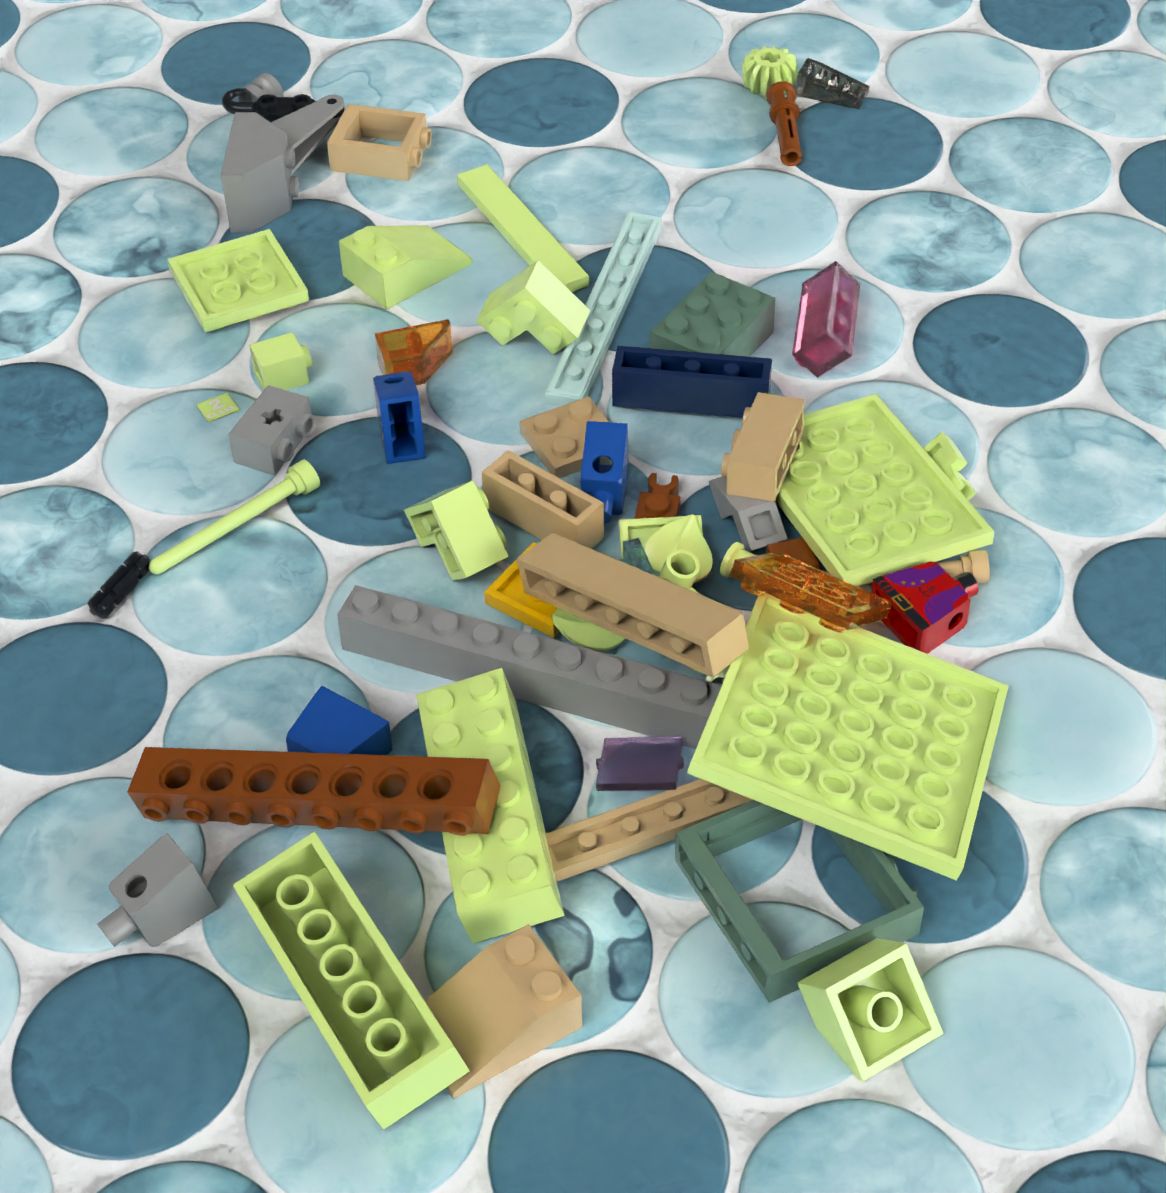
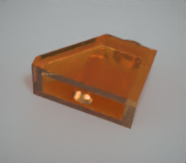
M449 319L375 333L377 359L382 375L412 372L416 385L425 384L453 353Z

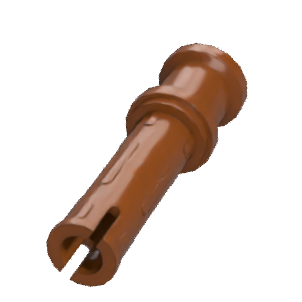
M780 81L772 84L767 90V101L771 105L769 116L777 128L782 163L787 166H795L801 162L802 159L800 157H803L796 123L800 113L799 107L795 103L797 93L791 83Z

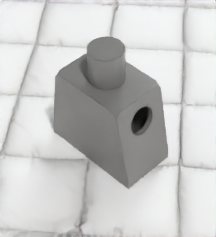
M166 833L110 882L108 888L120 907L97 923V925L114 947L137 930L151 947H157L218 909V906L193 863L170 835Z

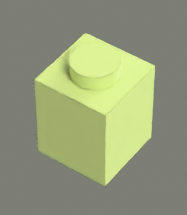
M293 332L249 345L254 374L263 391L268 385L289 390L309 384L307 368L312 367L311 356L307 346H300Z

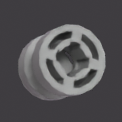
M261 73L252 81V84H247L243 87L247 89V94L237 96V102H255L260 96L266 94L283 97V89L275 77L268 73Z

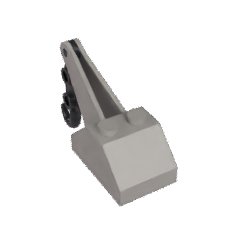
M237 88L225 93L222 98V106L227 112L234 114L221 171L230 233H252L291 211L293 197H298L299 195L298 176H292V174L337 125L345 110L344 100L341 96L327 95L315 101L305 94H299L294 97H276L275 95L266 94L260 96L255 102L232 101L235 97L247 94L246 88Z

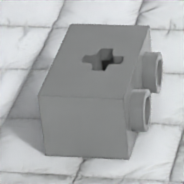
M268 385L229 432L234 463L275 476L283 464L291 460L295 449L313 430L314 416L311 413L309 397Z

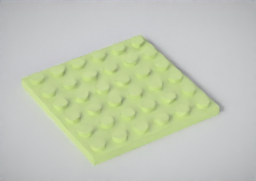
M761 589L746 625L749 649L730 664L687 773L957 881L964 868L1009 685Z

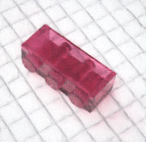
M837 261L802 283L792 355L800 366L807 368L817 378L850 358L853 351L860 283Z

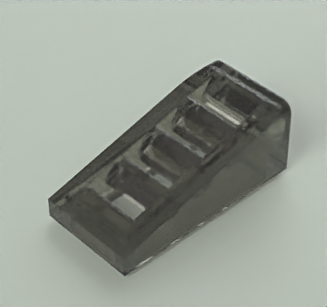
M810 58L806 59L797 75V96L853 109L861 107L870 89L869 85Z

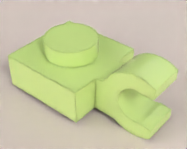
M940 432L923 449L965 498L969 500L976 492L971 484L959 473L968 463L951 438Z

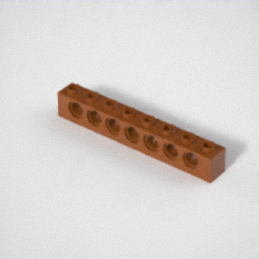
M145 747L127 793L144 818L157 822L173 819L189 820L199 824L217 821L231 822L243 826L250 823L274 824L279 827H291L292 825L317 826L322 829L349 827L361 828L366 831H378L380 829L405 830L410 833L437 831L463 836L469 833L488 834L501 786L489 759Z

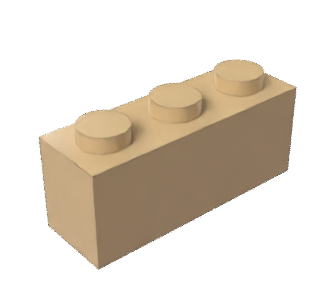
M757 393L752 407H746L744 410L742 429H736L734 432L731 453L726 452L723 456L721 476L727 477V494L775 502L804 432L805 399Z
M509 450L482 471L483 492L489 503L488 510L540 540H543L553 532L592 549L604 538L603 502Z

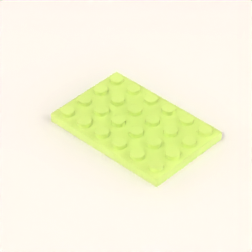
M877 394L804 414V432L775 502L842 591L873 582V579L930 561L937 562L993 544L994 530Z

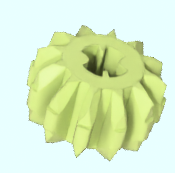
M762 46L761 50H750V54L744 56L742 64L744 87L751 89L752 94L761 93L766 97L768 88L774 83L786 81L795 86L798 75L795 55L789 54L788 49L779 50L776 46L772 48Z

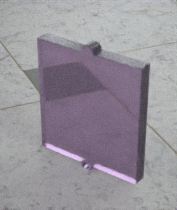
M682 736L604 738L601 758L596 759L598 770L596 780L597 791L676 790L679 769L684 768V760L681 757L683 747Z

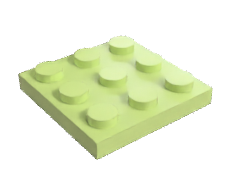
M270 229L168 259L170 272L205 333L309 301L307 287Z

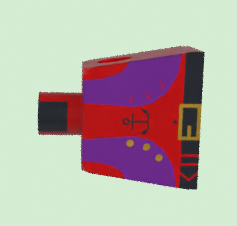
M930 561L873 579L869 609L903 645L928 654L965 627L968 619L970 598L978 594L979 587L971 573L964 572L952 578L938 563Z

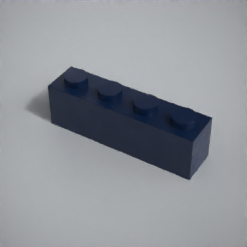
M617 346L612 369V406L743 417L745 408L752 407L758 392L770 394L772 359Z

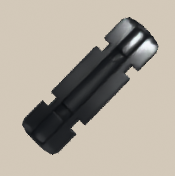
M138 551L132 552L123 562L126 566L120 565L100 587L102 592L100 590L97 591L88 600L87 604L90 608V613L94 616L97 615L101 619L107 618L116 608L114 603L119 605L138 584L139 580L137 577L142 579L149 571V557L145 554L142 555Z

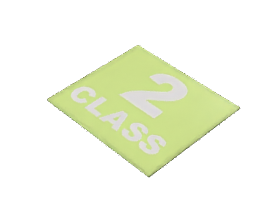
M228 393L196 404L208 422L240 410Z

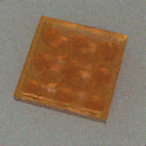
M782 552L735 559L729 574L730 577L742 582L740 587L746 592L764 597L766 593L781 600L779 605L782 608L801 615L807 611L820 617V625L839 633H843L845 629H856L857 627L869 625L872 622L887 618L893 603Z

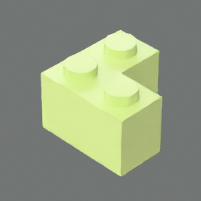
M538 260L491 292L476 322L502 346L527 330L552 354H555L579 338L590 310Z
M474 481L446 489L404 509L421 547L435 543L452 581L467 578L509 557L505 549L506 538L502 530L497 525H494L487 510L489 508L487 497L481 488L476 487Z

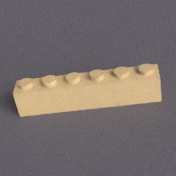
M553 532L517 558L526 594L714 678L749 649L743 612Z

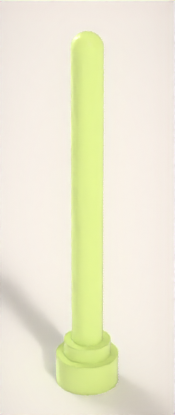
M302 459L288 468V473L284 475L282 482L149 562L150 572L153 574L163 573L291 494L299 495L302 493L307 495L320 487L318 474L308 461Z

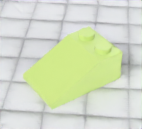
M428 225L367 226L339 240L343 276L386 310L472 264L470 256Z

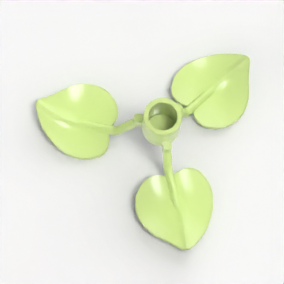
M693 514L678 518L662 526L651 535L643 551L647 567L659 574L657 577L666 579L695 593L696 590L692 587L693 583L706 578L713 565L711 550L702 536ZM560 608L552 614L553 623L561 634L580 647L595 651H606L618 647L625 640L620 635Z

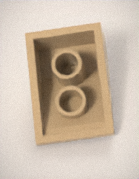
M529 924L486 946L425 1000L470 1072L446 1087L453 1099L582 1028L581 993Z

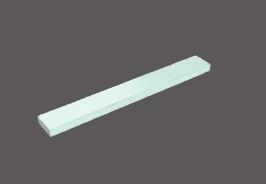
M633 212L627 213L585 304L590 313L577 340L566 346L545 391L546 404L563 406L588 397L662 229L661 217Z

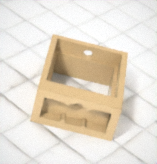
M348 104L327 141L330 171L409 181L415 168H419L421 165L424 149H428L431 144L432 132L430 128H427L426 114ZM362 137L401 141L402 144L398 147L360 142Z

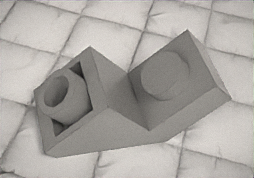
M719 477L708 481L721 520L733 516L741 542L745 546L746 551L751 552L767 547V544L782 542L788 539L775 502L727 494V477Z

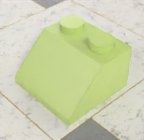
M875 938L797 982L816 1028L858 1080L865 1081L944 1034L907 943Z

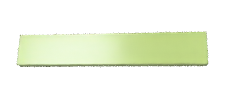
M488 164L457 174V185L529 266L539 260L571 292L589 286V275Z

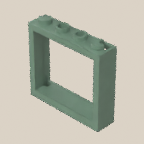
M752 800L676 832L675 861L769 1003L799 990L797 982L875 938L902 943L919 935L924 906L917 898L918 890L913 886L909 887L898 873L897 864L891 854L826 829L888 914L783 960L714 858L802 820Z

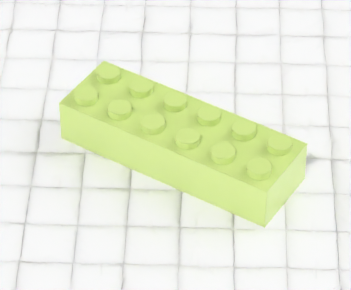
M499 668L416 694L428 757L489 759L501 786L488 834L469 833L460 836L449 832H442L456 911L472 943L516 931L528 924L533 926L564 916L518 708L503 669Z
M315 831L233 884L234 889L364 1105L383 1130L470 1072Z

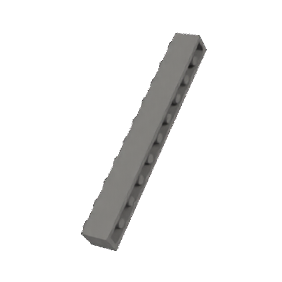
M357 585L354 586L337 614L342 650L456 682L502 668L516 699L694 749L697 748L722 686Z

